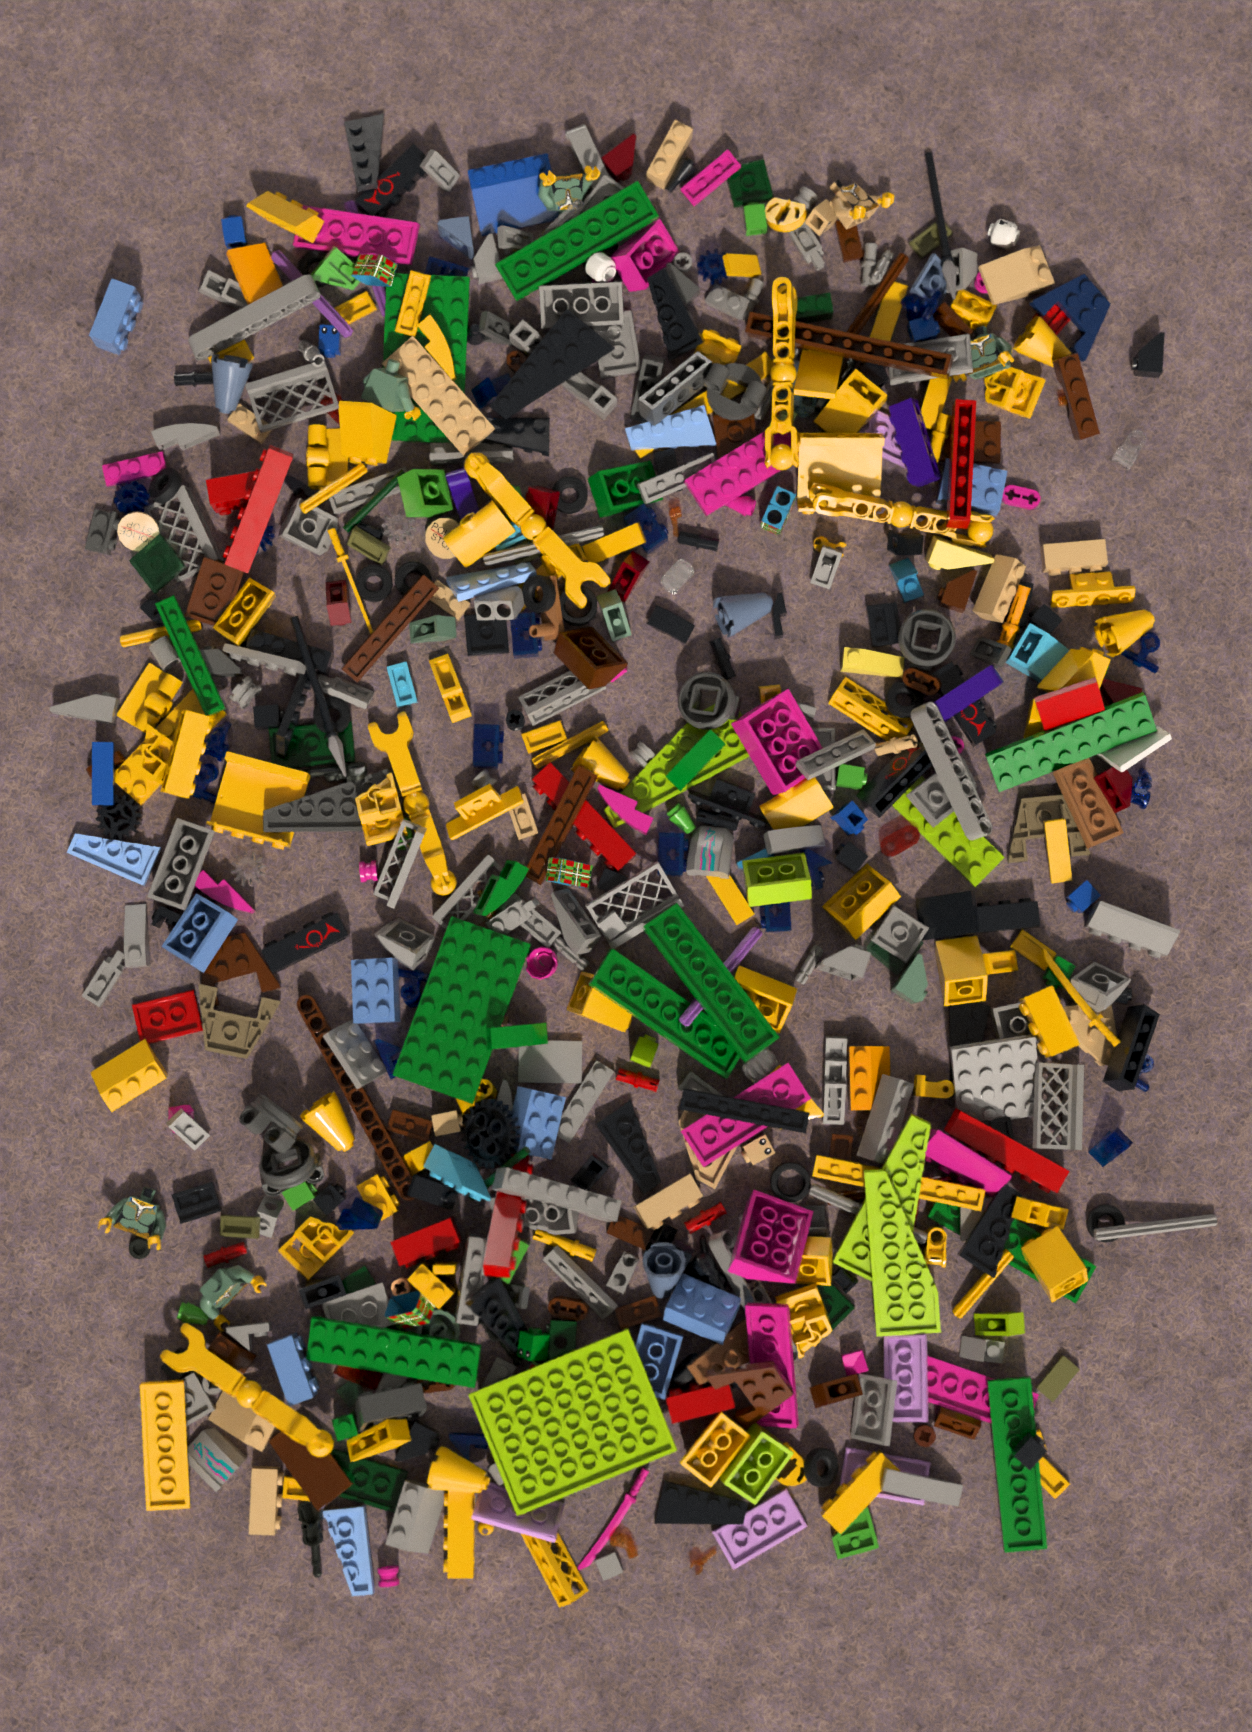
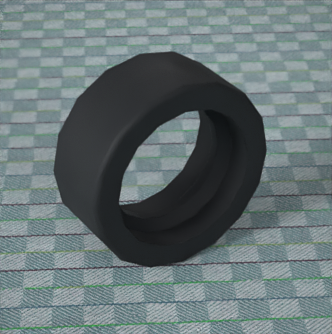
M583 585L580 586V589L590 602V609L585 616L580 618L573 617L567 612L565 606L568 597L565 590L559 597L562 619L572 626L588 624L597 613L595 594Z
M785 1162L778 1165L770 1178V1187L774 1195L787 1202H797L803 1199L808 1194L811 1186L808 1171L802 1165L794 1162ZM786 1170L797 1171L803 1179L801 1190L794 1195L783 1193L778 1186V1178Z

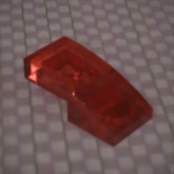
M336 1365L333 1372L350 1382L373 1390L377 1388L382 1376V1372Z

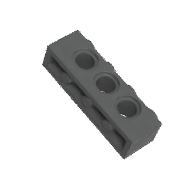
M698 351L638 399L640 416L652 425H657L704 386V380L712 367V361Z

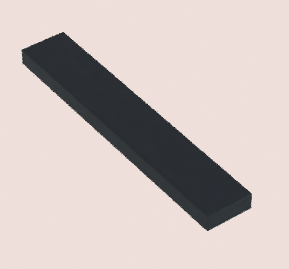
M683 1088L680 1110L805 1134L810 1112L685 1088Z

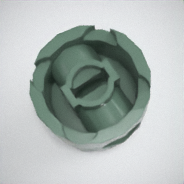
M440 1308L434 1309L430 1323L418 1325L417 1333L459 1340L461 1326L459 1323H455L456 1316L454 1313Z

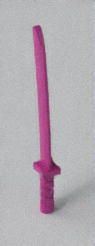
M642 1467L629 1493L626 1492L621 1506L595 1545L577 1567L578 1570L590 1566L610 1539L632 1503L635 1504L637 1493L650 1472L648 1469Z

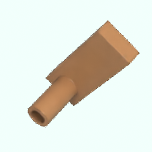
M548 576L555 586V602L548 611L540 613L542 624L530 627L529 633L533 638L544 637V641L558 639L560 632H564L556 576ZM537 586L538 601L540 602L543 599V590L540 586Z

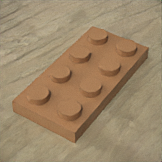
M1090 758L1053 772L1087 849L1124 833L1114 811L1094 780L1097 773Z

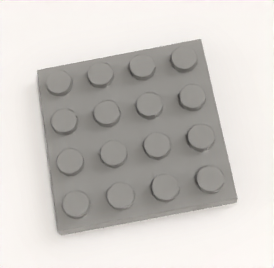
M1030 1034L950 1047L955 1107L978 1121H992L1005 1117H1010L1012 1120L1034 1116L1035 1062L1038 1063L1035 1035Z

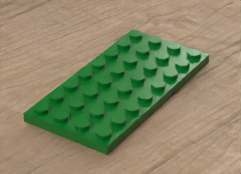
M395 273L391 287H386L383 362L412 337L395 332L410 274ZM431 275L420 322L428 315H431L438 324L452 354L456 380L453 382L465 394L470 277ZM418 328L414 338L425 349V346L430 341ZM412 397L413 405L421 412L420 417L416 421L413 420V417L406 419L404 417L405 410L404 412H391L397 415L391 441L451 443Z
M451 916L395 1066L393 1076L473 1104L493 1049H488L486 1028L502 1026L531 944Z

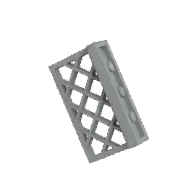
M325 362L321 367H315L310 363L245 384L260 433L339 409ZM326 377L327 383L323 389L314 385L318 379ZM303 384L308 387L304 395L294 392L299 385ZM312 389L320 392L316 401L307 398ZM279 391L288 393L284 401L275 398ZM292 395L301 399L296 408L287 404ZM324 395L333 399L334 404L324 406L320 402ZM265 397L268 401L263 408L256 405L255 399ZM272 401L281 405L276 414L268 410ZM305 401L314 405L311 411L304 412L300 410ZM285 407L294 411L289 418L280 416ZM265 413L274 417L270 424L262 425L261 420Z
M182 485L175 496L168 502L163 504L155 502L143 509L150 516H152L150 511L156 508L163 509L160 521L155 520L159 523L158 542L178 583L199 573L201 566L195 564L198 552L205 554L206 557L225 562L191 489L185 485ZM177 497L180 501L178 512L169 509L171 500ZM168 511L177 514L173 525L164 523ZM181 516L187 517L189 520L187 530L177 527ZM163 525L172 528L169 539L163 538L160 534ZM176 529L186 532L182 544L173 541ZM189 534L195 535L198 539L195 548L186 546ZM172 543L181 546L177 558L169 553ZM185 548L194 550L191 562L181 559ZM180 562L189 564L187 573L182 576L179 575L177 570Z
M657 861L585 906L596 924L599 921L598 918L602 919L609 913L610 906L621 908L619 913L621 920L624 909L635 911L633 919L629 921L622 920L627 928L612 940H609L598 925L610 947L615 949L643 932L642 928L644 925L676 903L680 908L684 907V904ZM657 869L660 873L658 882L648 881L649 873ZM635 881L643 883L640 893L630 891L631 884ZM646 884L657 886L654 897L644 895ZM660 887L669 888L672 895L665 899L658 898ZM617 892L625 894L622 904L612 903L613 895ZM628 895L639 897L636 908L626 906ZM642 898L653 900L651 908L647 910L640 909ZM599 903L607 905L604 915L595 914L592 908Z
M1035 1062L1033 1148L1082 1150L1084 1065ZM1042 1067H1046L1050 1073L1046 1080L1042 1077ZM1062 1068H1064L1063 1080L1057 1075ZM1053 1078L1058 1084L1054 1091L1048 1085ZM1044 1089L1050 1095L1045 1101L1042 1099V1091ZM1061 1090L1063 1091L1062 1102L1056 1096ZM1052 1100L1058 1106L1054 1112L1048 1107ZM1044 1110L1049 1116L1045 1122L1041 1120V1113ZM1060 1111L1063 1113L1062 1123L1056 1118ZM1052 1121L1057 1127L1053 1133L1047 1128ZM1044 1131L1048 1139L1044 1144H1040V1135ZM1060 1132L1062 1133V1145L1055 1139Z
M466 1233L454 1308L455 1323L478 1326L479 1318L465 1303L484 1286L483 1261L488 1238H481L474 1234Z

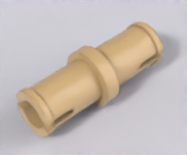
M914 734L902 738L893 737L889 741L876 743L875 747L880 748H875V752L878 756L889 753L898 754L901 753V750L916 748L918 744L915 742H918Z

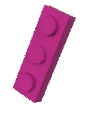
M727 149L680 190L694 207L739 170L741 165Z
M162 451L102 465L107 487L155 476L161 470L167 468Z

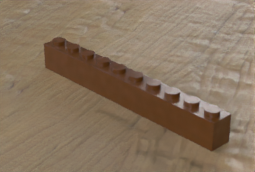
M750 312L745 333L749 337L773 342V316ZM795 322V347L949 379L953 363L951 354ZM782 329L779 336L784 337L788 335L789 329Z

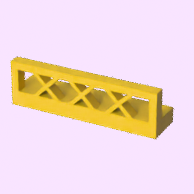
M847 677L843 679L828 704L885 741H889L893 737H906L914 725L910 718H900L888 711L886 702ZM844 686H847V687L850 688L853 692H849L848 690H846V689L843 688V687H844ZM863 698L869 700L871 704L866 703ZM881 710L886 711L888 715L882 713ZM898 721H901L904 724H906L907 728L899 724Z
M558 1532L555 1544L558 1547L557 1555L550 1549V1541L520 1533L559 1607L572 1604L589 1591ZM561 1562H565L567 1564V1574L563 1573L561 1569ZM572 1581L576 1582L580 1589L576 1594H574L571 1588Z

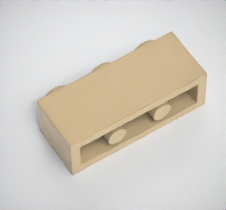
M677 120L673 122L646 172V181L665 190L680 157L682 158L693 137L692 128Z
M1105 539L1043 544L1040 548L1043 573L1048 572L1050 576L1059 575L1061 571H1069L1070 574L1082 572L1081 569H1090V572L1102 571V568L1108 564Z
M996 554L994 563L990 567L972 611L982 619L1003 623L1012 599L1016 594L1018 584L1024 575L1026 566L1016 558Z
M687 1174L633 1208L645 1229L651 1227L652 1230H655L664 1224L662 1220L670 1217L673 1219L682 1213L680 1209L688 1206L690 1209L700 1203L699 1198L703 1195L691 1174Z
M254 1466L252 1468L249 1515L250 1535H275L277 1529H281L282 1517L278 1516V1507H282L283 1498L282 1494H279V1485H283L284 1473L280 1472V1467Z

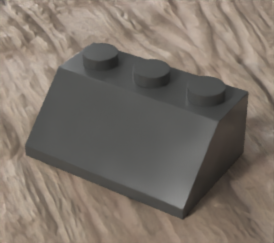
M415 1382L403 1384L402 1388L398 1389L387 1387L382 1389L380 1393L373 1394V1391L360 1394V1397L356 1400L358 1432L366 1431L387 1419H407V1421L422 1418L427 1410L422 1385H415Z

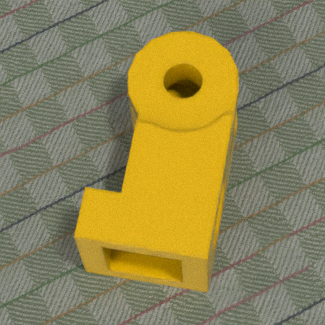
M926 1075L914 1076L913 1096L945 1099L950 1098L954 1094V1085L948 1080L928 1082L925 1081Z

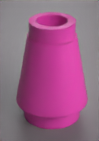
M741 495L724 506H728L745 517L747 515L752 516L756 507V500L752 499L751 496Z

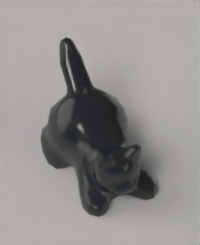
M701 1235L699 1241L701 1252L687 1264L686 1274L692 1278L701 1279L702 1282L724 1291L727 1278L725 1274H721L718 1271L713 1257L708 1253L706 1237Z

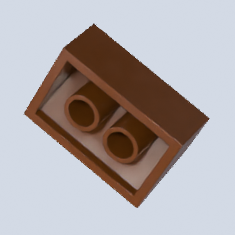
M593 627L560 632L553 652L588 689L606 686L628 665V662Z

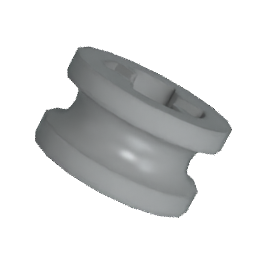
M687 253L677 254L674 258V267L682 273L688 272L692 266V258ZM681 258L686 259L685 262L688 261L689 264H685L684 267H680V263L677 264V262H680Z

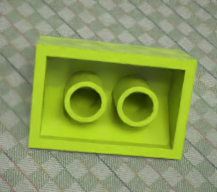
M805 853L742 861L749 907L812 899L811 877Z
M757 1423L753 1424L747 1431L751 1436L750 1440L719 1477L723 1484L755 1505L794 1454L792 1450L772 1433Z

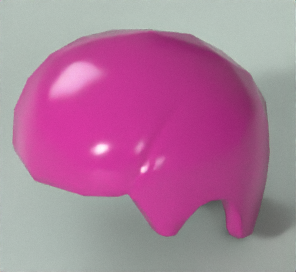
M538 947L533 949L527 956L526 971L532 978L539 980L549 978L557 970L558 958L551 948Z

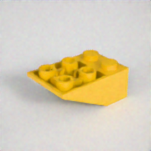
M855 369L837 390L835 399H830L816 417L814 423L826 433H859L884 405L887 394Z

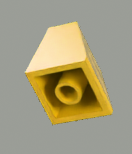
M339 401L342 456L349 458L350 463L361 465L362 462L372 466H377L378 463L386 464L397 415L369 402Z
M1080 647L1079 650L1070 649L1042 679L1037 688L1049 693L1095 677L1100 689L1111 659L1104 657V652L1097 649H1092V651L1084 647Z
M965 936L936 941L935 955L944 1006L986 1001L987 971L978 937Z
M581 971L566 1010L625 1033L626 1029L631 1025L632 1015L588 985L594 974Z
M1058 1226L1046 1229L1042 1232V1236L1035 1240L1030 1239L1026 1241L1023 1245L1024 1247L1021 1248L1024 1258L1052 1303L1088 1281L1085 1265Z

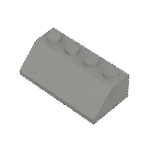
M623 282L539 286L541 328H552L566 309L587 326L624 324Z
M177 818L147 897L186 910L215 831Z
M1103 901L1092 904L1085 924V928L1089 929L1088 933L1099 937L1101 934L1109 936L1108 940L1117 944H1120L1121 941L1128 943V948L1136 951L1141 949L1149 951V956L1158 959L1169 954L1180 933L1178 929Z
M855 944L853 947L850 946L822 960L816 965L815 969L856 982L863 978L871 953L866 952V947Z
M882 1074L857 1156L880 1164L885 1163L897 1140L914 1087L913 1083Z

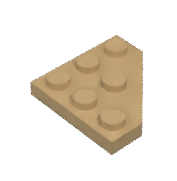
M1111 1004L1105 1010L1096 1014L1097 1016L1100 1013L1103 1015L1100 1020L1117 1037ZM1079 1005L1063 1007L1080 1043L1078 1046L1085 1053H1090L1099 1066L1108 1065L1114 1049L1111 1042L1107 1040L1095 1025L1092 1027L1088 1025L1091 1020Z
M684 1110L678 1121L681 1131L706 1114ZM684 1138L696 1179L715 1189L737 1146L703 1167Z

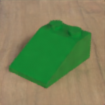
M651 461L601 470L588 478L600 518L616 515L663 500L661 497L644 504L637 484L656 476Z

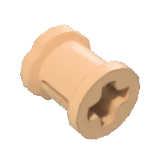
M404 1277L396 1279L391 1285L392 1294L398 1296L410 1293L411 1283ZM403 1282L405 1283L404 1288L407 1290L399 1293L396 1284Z

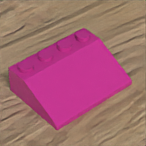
M789 689L782 691L731 723L772 795L784 793L805 778L804 775L796 767L797 760L823 749Z
M936 1129L930 1130L925 1161L930 1164L932 1161L938 1163V1169L948 1175L950 1172L958 1176L956 1180L963 1185L971 1184L974 1187L985 1189L984 1198L986 1195L993 1197L1011 1179L1012 1176L945 1133Z
M753 1190L746 1203L728 1272L746 1279L795 1283L814 1211Z

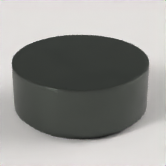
M142 1237L135 1238L129 1245V1252L136 1259L147 1257L151 1251V1248H148V1240Z

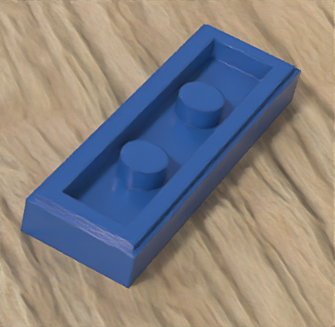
M92 742V805H114V742Z

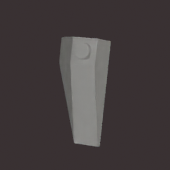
M491 1197L490 1200L491 1214H493L496 1197ZM524 1198L527 1201L525 1214H521L523 1226L534 1230L547 1231L553 1235L576 1233L579 1212L550 1203Z

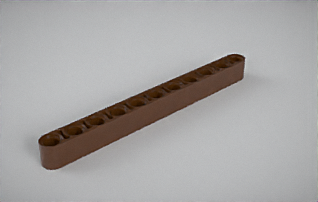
M309 995L301 996L297 1000V1009L395 1188L403 1199H414V1197L407 1196L404 1193V1187L407 1184H411L413 1175L408 1170L400 1151L364 1086L356 1089L353 1082L349 1085L344 1084L342 1080L343 1075L346 1073L342 1065L335 1066L332 1059L335 1054L330 1047L326 1048L322 1044L323 1035L333 1029L317 1000ZM306 999L312 1001V1008L308 1011L302 1008V1003ZM317 1017L321 1018L323 1022L322 1027L314 1029L312 1021ZM357 1091L363 1094L361 1103L353 1101V1094ZM366 1110L373 1112L374 1117L370 1122H366L363 1119V1113ZM377 1128L382 1129L384 1132L383 1139L379 1141L373 1137V1132ZM386 1147H391L394 1150V1156L391 1159H387L383 1155ZM396 1166L404 1168V1175L401 1178L396 1177L393 1173Z

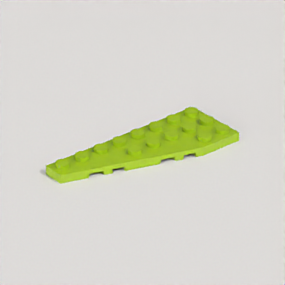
M715 704L702 711L714 712ZM739 711V716H738V718H740L741 716H743L740 711ZM728 719L720 727L711 729L725 743V747L681 791L666 778V775L709 731L696 728L690 723L681 728L620 794L638 801L635 810L645 813L747 759L750 756L731 725L735 720ZM609 806L604 809L613 829L625 824Z
M910 1114L881 1169H886L913 1231L931 1124ZM865 1198L832 1261L872 1282Z
M886 1169L864 1170L876 1335L880 1337L941 1333L938 1289Z

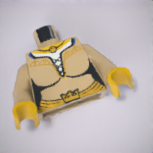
M837 180L830 186V189L835 194L830 201V206L846 229L867 221L880 204L883 208H887L894 202L893 193H883L882 198L880 196H871L855 183L845 187L840 180Z

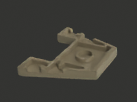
M1063 795L1020 799L1007 860L1008 863L1027 862L1026 840L1045 838L1043 821L1061 818L1066 819L1070 857L1090 855V851L1083 841Z
M199 984L205 1050L247 1059L279 1007L280 1001L262 997L257 1018L214 1010L218 988Z

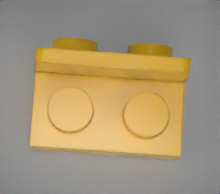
M963 289L958 291L950 308L972 330H975L981 326L987 327L997 305H992L991 302Z
M704 329L702 336L706 342L697 346L694 353L700 352L712 361V365L713 363H718L724 366L735 363L741 351L739 342L733 338H723L715 330L709 329L708 331Z
M376 1174L356 1186L376 1224L399 1211L398 1206H400V1203L395 1194L390 1195L387 1189L390 1185L385 1176L381 1177L379 1174Z

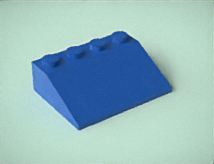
M548 153L467 170L481 236L498 233L497 227L502 225L519 229L559 220V211H548L538 197L539 175L541 173L548 175L549 170L552 172Z

